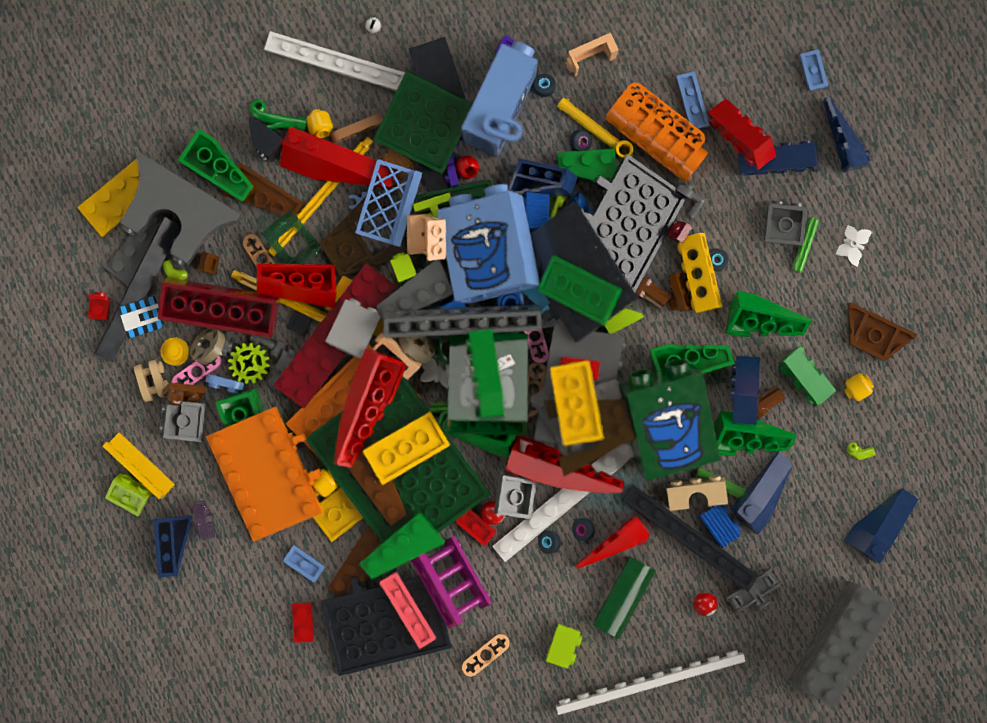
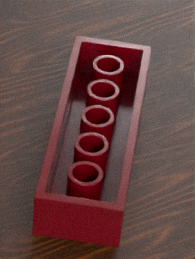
M167 277L161 284L158 320L272 338L276 332L280 298L257 294L254 291Z

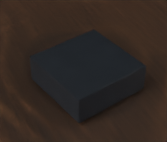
M295 311L287 328L305 336L313 319Z

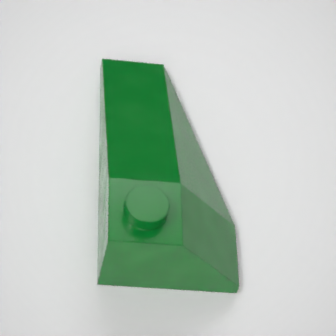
M198 129L181 154L178 162L216 187L244 202L253 185L213 137Z
M667 344L649 350L653 374L666 371L665 364L677 359L688 360V363L693 364L703 375L735 364L730 348L726 345Z

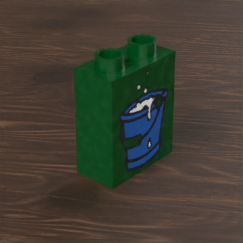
M686 359L670 361L665 364L666 371L652 375L648 369L633 371L628 374V381L618 384L622 396L621 400L626 401L635 438L630 441L636 468L646 481L721 460L703 373L693 364H689Z

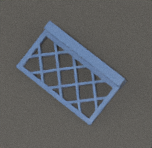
M377 159L355 233L400 247L407 225V215H410L422 172ZM380 164L387 166L391 172L390 175L381 179L378 173ZM401 171L409 173L407 181L400 185L395 174ZM393 176L398 186L388 191L383 181ZM381 182L386 193L375 197L372 191L373 186ZM399 188L403 196L400 201L394 203L389 193ZM371 194H372V196H373L374 199H372L371 201H369L370 196H371ZM387 194L392 205L382 210L377 199ZM375 201L380 211L370 216L367 206ZM394 207L397 212L396 218L388 221L384 211ZM382 213L387 223L377 228L372 217ZM370 219L374 230L369 233L360 231L362 223ZM388 225L391 230L390 239L381 237L378 230ZM376 231L378 236L373 235L371 233Z

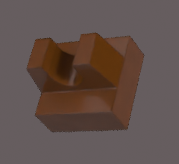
M207 252L198 253V257L201 259L199 265L195 264V269L216 275L220 257Z

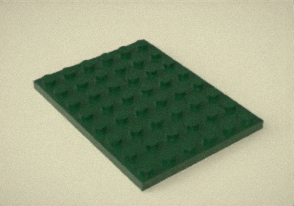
M403 376L393 401L390 405H386L382 412L384 414L381 420H377L372 429L374 431L370 437L365 439L362 450L376 440L377 442L381 441L430 412ZM343 411L306 437V441L382 543L420 511L439 533L491 494L436 420L450 446L393 479L407 515L390 526L349 468L334 463Z

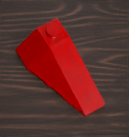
M633 516L575 566L580 569L635 547L637 544L642 546L649 540L647 536L650 533L637 516Z

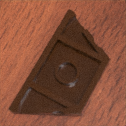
M852 302L848 305L849 345L875 358L886 361L918 335Z

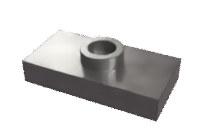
M616 379L594 386L596 400H617L622 398Z

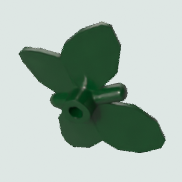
M439 336L438 344L434 346L435 354L433 357L435 361L438 360L439 365L445 371V364L449 365V361L442 352L441 336Z

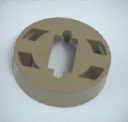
M206 328L201 331L191 345V358L201 365H206L216 359L218 355L221 356V351L225 344L224 334L214 328ZM205 339L210 341L211 345L206 350L201 347Z
M426 336L398 337V341L404 350L403 354L407 353L419 362L426 363L435 354V349ZM417 341L421 346L415 345L414 342Z

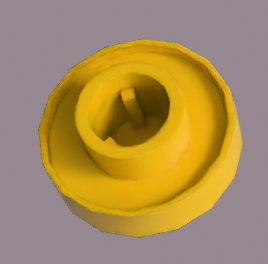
M177 337L166 340L161 347L163 360L173 366L185 363L190 354L188 344L183 339Z

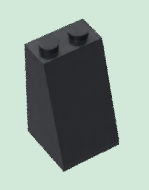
M445 37L408 49L416 75L466 99Z

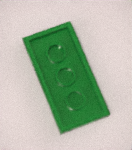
M552 255L537 289L538 292L602 325H606L622 290L555 255Z

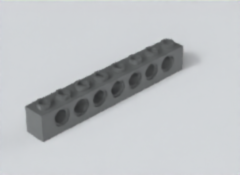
M538 304L383 312L384 336L389 338L469 334L471 331L492 329L493 332L541 330V310Z

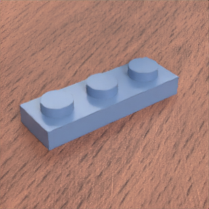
M695 71L676 76L687 120L699 130L709 127Z

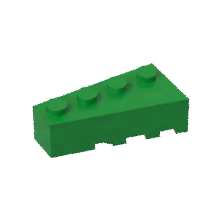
M492 329L469 332V340H466L467 352L471 351V355L468 356L469 365L474 369V371H471L472 383H476L474 395L475 399L479 401L481 418L505 415L503 387Z
M420 511L360 562V565L373 579L444 544L445 540Z

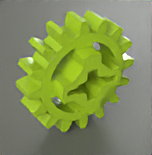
M251 342L249 347H247L246 343H242V349L236 346L237 352H231L230 354L233 356V359L228 360L233 365L229 367V370L235 371L232 376L238 375L239 382L245 379V384H248L250 379L253 384L256 383V378L263 380L262 373L268 374L265 368L270 367V364L266 363L270 357L264 356L267 351H260L261 345H257L254 348V344ZM252 350L247 356L241 355L244 351ZM258 356L261 357L262 366L258 364ZM252 358V363L254 365L253 367L249 366L247 368L245 360H250ZM237 361L240 362V364H241V370H240V371L238 370V367H237ZM254 370L258 372L253 376H247L249 371Z

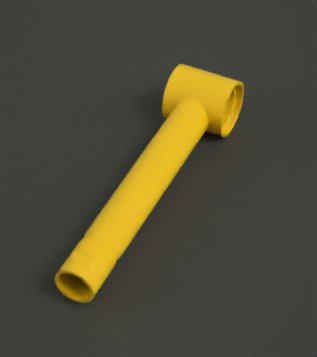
M562 98L558 103L557 107L560 112L561 110L611 149H615V155L618 160L621 161L624 157L619 152V149L622 147L629 150L628 155L632 156L633 146L629 141L618 140L570 103V99Z

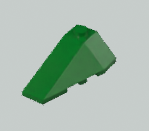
M737 290L730 304L725 333L740 337H750V332H761V337H766L771 332H779L780 336L804 335L811 323V319L758 295Z
M257 387L235 393L215 402L220 419L227 427L264 411Z
M720 411L714 423L719 455L736 456V451L747 450V454H754V451L760 448H764L766 452L787 451L791 449L797 437L794 433L757 420L756 425L733 423V412Z
M442 412L438 420L446 434L489 453L506 458L510 457L517 439V435L449 434L448 412Z

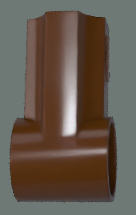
M646 276L643 277L635 292L640 296L639 298L647 300L660 310L670 298V295L655 286L654 282Z
M777 385L761 396H758L757 420L766 415L771 408L785 400L784 394Z

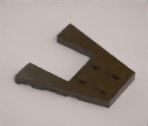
M374 187L372 191L375 197L380 196L379 192ZM371 194V196H370L369 201H371L372 199H374L373 196H372V194ZM366 196L320 243L340 276L359 271L366 263L370 266H375L393 260V256L397 254H408L407 238L403 237L400 247L390 245L372 256L361 236L355 233L356 228L353 223L360 218ZM382 197L377 199L380 206L385 204ZM375 201L367 206L369 213L379 208Z
M544 400L548 419L559 417L556 400ZM596 400L603 439L595 441L596 448L559 457L563 477L635 438L625 400Z

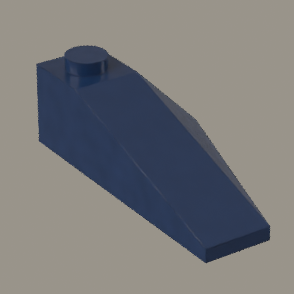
M830 96L825 97L823 103L843 172L846 173L868 166L870 161L868 151H865L863 144Z
M902 488L865 518L857 522L844 541L875 563L880 564L919 499Z

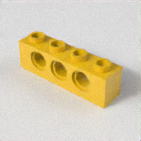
M705 233L686 236L683 243L679 242L677 244L679 254H682L684 261L682 262V269L687 274V289L692 294L691 306L696 313L722 308ZM693 250H696L698 253V256L695 260L691 258V252ZM698 268L702 271V276L699 279L695 276V271ZM702 287H705L707 291L704 297L699 293Z

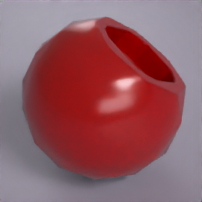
M470 155L460 157L455 164L457 174L464 179L475 177L479 171L477 159Z
M489 501L482 508V519L489 525H497L505 517V515L494 514L496 501Z
M699 593L696 595L693 605L698 614L710 616L716 611L718 603L713 594Z

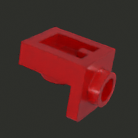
M95 292L94 295L89 294L88 318L108 321L111 298L106 297V293Z

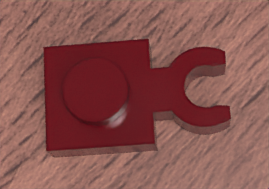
M682 221L673 222L666 235L673 241L683 243L692 226Z

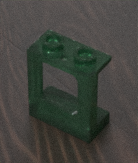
M291 209L261 233L286 264H305V261L310 257L316 256L322 248ZM292 227H296L308 241V246L295 257H291L278 242V239Z

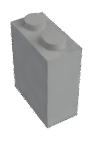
M350 298L349 301L345 300L325 343L361 359L381 316L378 315L377 310L371 307L365 309L360 306V302Z

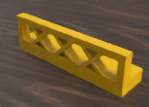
M120 432L110 442H106L103 445L115 459L158 499H163L176 485Z

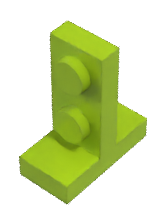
M450 193L413 204L415 214L430 210L431 212L428 215L439 218L437 210H439V207L450 204Z

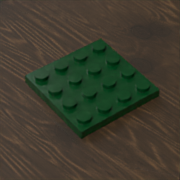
M406 70L374 137V141L443 174L462 135V127L474 103Z

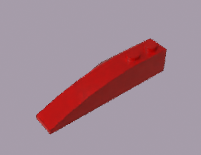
M289 127L282 144L280 167L313 180L369 186L377 161L325 139ZM380 164L378 173L381 179L390 175L391 172L387 166ZM391 176L383 181L386 188L391 189L394 178ZM381 182L373 186L383 188Z
M368 348L364 349L345 402L336 444L335 464L351 468L364 448L363 443L365 439L372 435L374 431L372 429L377 420H381L384 415L382 412L386 405H390L394 399L406 368V364L403 361Z
M520 435L516 439L505 469L513 475L526 477L532 482H540L558 488L582 492L622 493L625 481L604 471L596 472L593 466L589 464L563 477L559 457H563V455L559 454L560 450Z

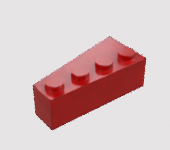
M726 98L708 111L709 124L713 129H718L721 132L720 134L726 142L730 141L733 144L732 147L738 154L742 153L745 156L744 159L749 166L753 165L759 170L776 157L772 137L768 134L764 135L762 133L763 130L758 125L754 127L750 118L747 116L742 117L741 111Z
M257 264V294L335 308L336 280L334 265Z

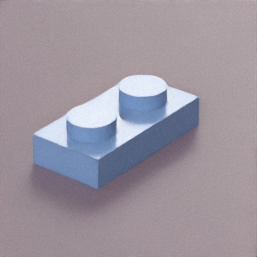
M819 49L800 54L799 57L808 91L827 88L828 83Z
M293 545L283 560L287 565L314 583L326 567L295 545Z

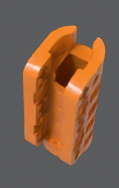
M631 83L606 115L605 120L616 127L620 133L685 183L709 153L701 147L705 141L704 133L639 83ZM650 104L653 108L649 109L645 105ZM676 128H681L683 132H678Z

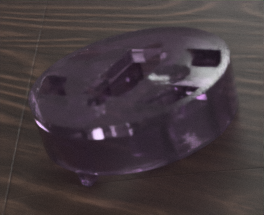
M204 500L194 503L195 521L202 539L214 538V524L212 521L206 522L205 517L212 516L213 512L210 513L209 507Z

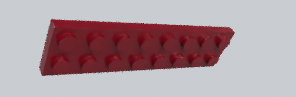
M366 263L335 303V308L328 312L273 386L304 409L346 354L325 343L345 300L349 301L351 298L360 302V306L365 309L371 307L378 311L376 306L387 299L397 286Z

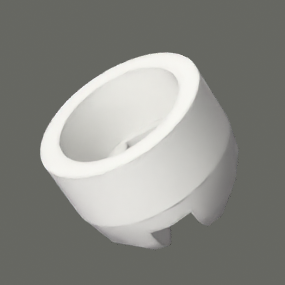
M372 17L366 21L365 26L368 32L377 33L380 30V21L377 18ZM375 20L373 29H370L372 21Z

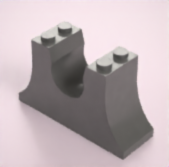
M139 153L136 161L139 167L138 189L131 205L120 221L123 226L122 229L131 236L135 234L140 236L149 227L151 220L158 214L171 213L177 216L181 221V232L174 240L170 253L173 256L174 262L181 266L185 264L189 266L201 246L211 235L226 226L238 224L240 221V213L142 153Z

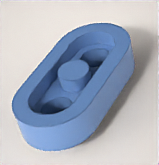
M496 114L488 115L484 120V130L495 137L514 142L522 135L521 125L514 120ZM492 122L497 124V127L494 129L490 127ZM510 129H515L516 133L514 135H510L508 131Z
M207 374L205 382L209 383V387L219 389L220 386L227 387V391L238 393L244 387L243 382Z

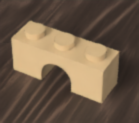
M713 475L709 479L703 480L700 477L691 478L687 482L673 480L670 484H667L670 511L689 509V497L696 492L703 493L707 497L709 506L728 504L725 477L720 475Z

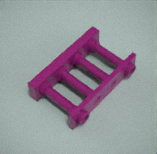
M455 536L445 540V548L430 557H427L424 553L411 560L448 628L463 622L461 615L478 605L482 609L492 604L488 592L484 590L461 549L460 542L456 540ZM450 554L455 564L437 574L432 564ZM459 571L464 582L446 591L442 581ZM469 588L474 598L456 608L451 598Z

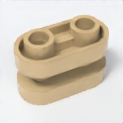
M157 359L148 361L149 367L145 369L142 364L134 366L136 379L145 402L152 401V394L158 393L160 398L164 397L162 390L168 384L167 380L163 381L161 373L165 372L163 364L158 362ZM152 375L155 386L150 387L147 376Z

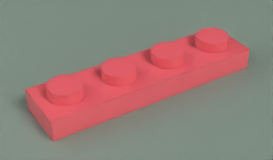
M397 571L380 581L381 586L419 649L435 640V634Z

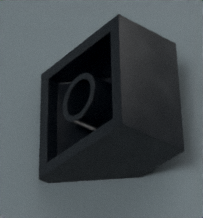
M250 116L248 120L252 144L256 149L255 153L265 162L268 160L274 162L282 151L284 140Z

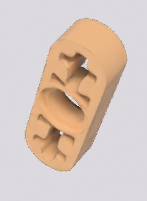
M504 634L494 636L463 662V673L467 676H475L508 649L509 638ZM497 638L501 640L504 638L506 640L504 642L505 647L499 646L496 648L498 653L495 655L493 649L488 645L492 643L494 647L497 644ZM487 649L491 652L492 656L489 660L481 659L480 653L482 650ZM477 656L483 665L480 667L478 663L474 667V672L471 670L467 672L466 664L468 662L473 664L476 661L473 657Z

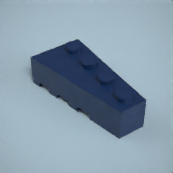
M810 140L801 141L798 145H792L791 142L781 143L779 147H774L776 157L759 170L753 165L749 166L742 153L738 154L739 174L741 176L768 174V171H772L773 174L786 173L787 169H791V172L796 173L804 172L806 168H813V172L819 171L818 148Z

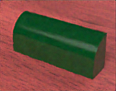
M629 556L593 625L620 639L656 570Z

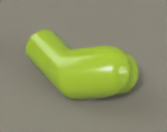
M170 260L163 262L162 267L168 278L187 279L188 274L185 270L174 269Z
M855 442L849 443L847 447L848 454L857 460H863L876 455L873 447L862 449Z

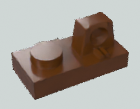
M683 273L669 275V286L675 294V297L668 300L670 310H679L680 312L692 310Z
M168 383L162 390V395L168 397L169 405L180 406L183 403V399L195 402L206 394V386Z

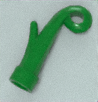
M258 99L252 101L249 105L250 113L254 117L271 123V125L266 126L270 130L293 127L306 132L307 120L305 117L299 116L297 118L265 112L266 103ZM257 105L261 106L260 109H256L255 107Z

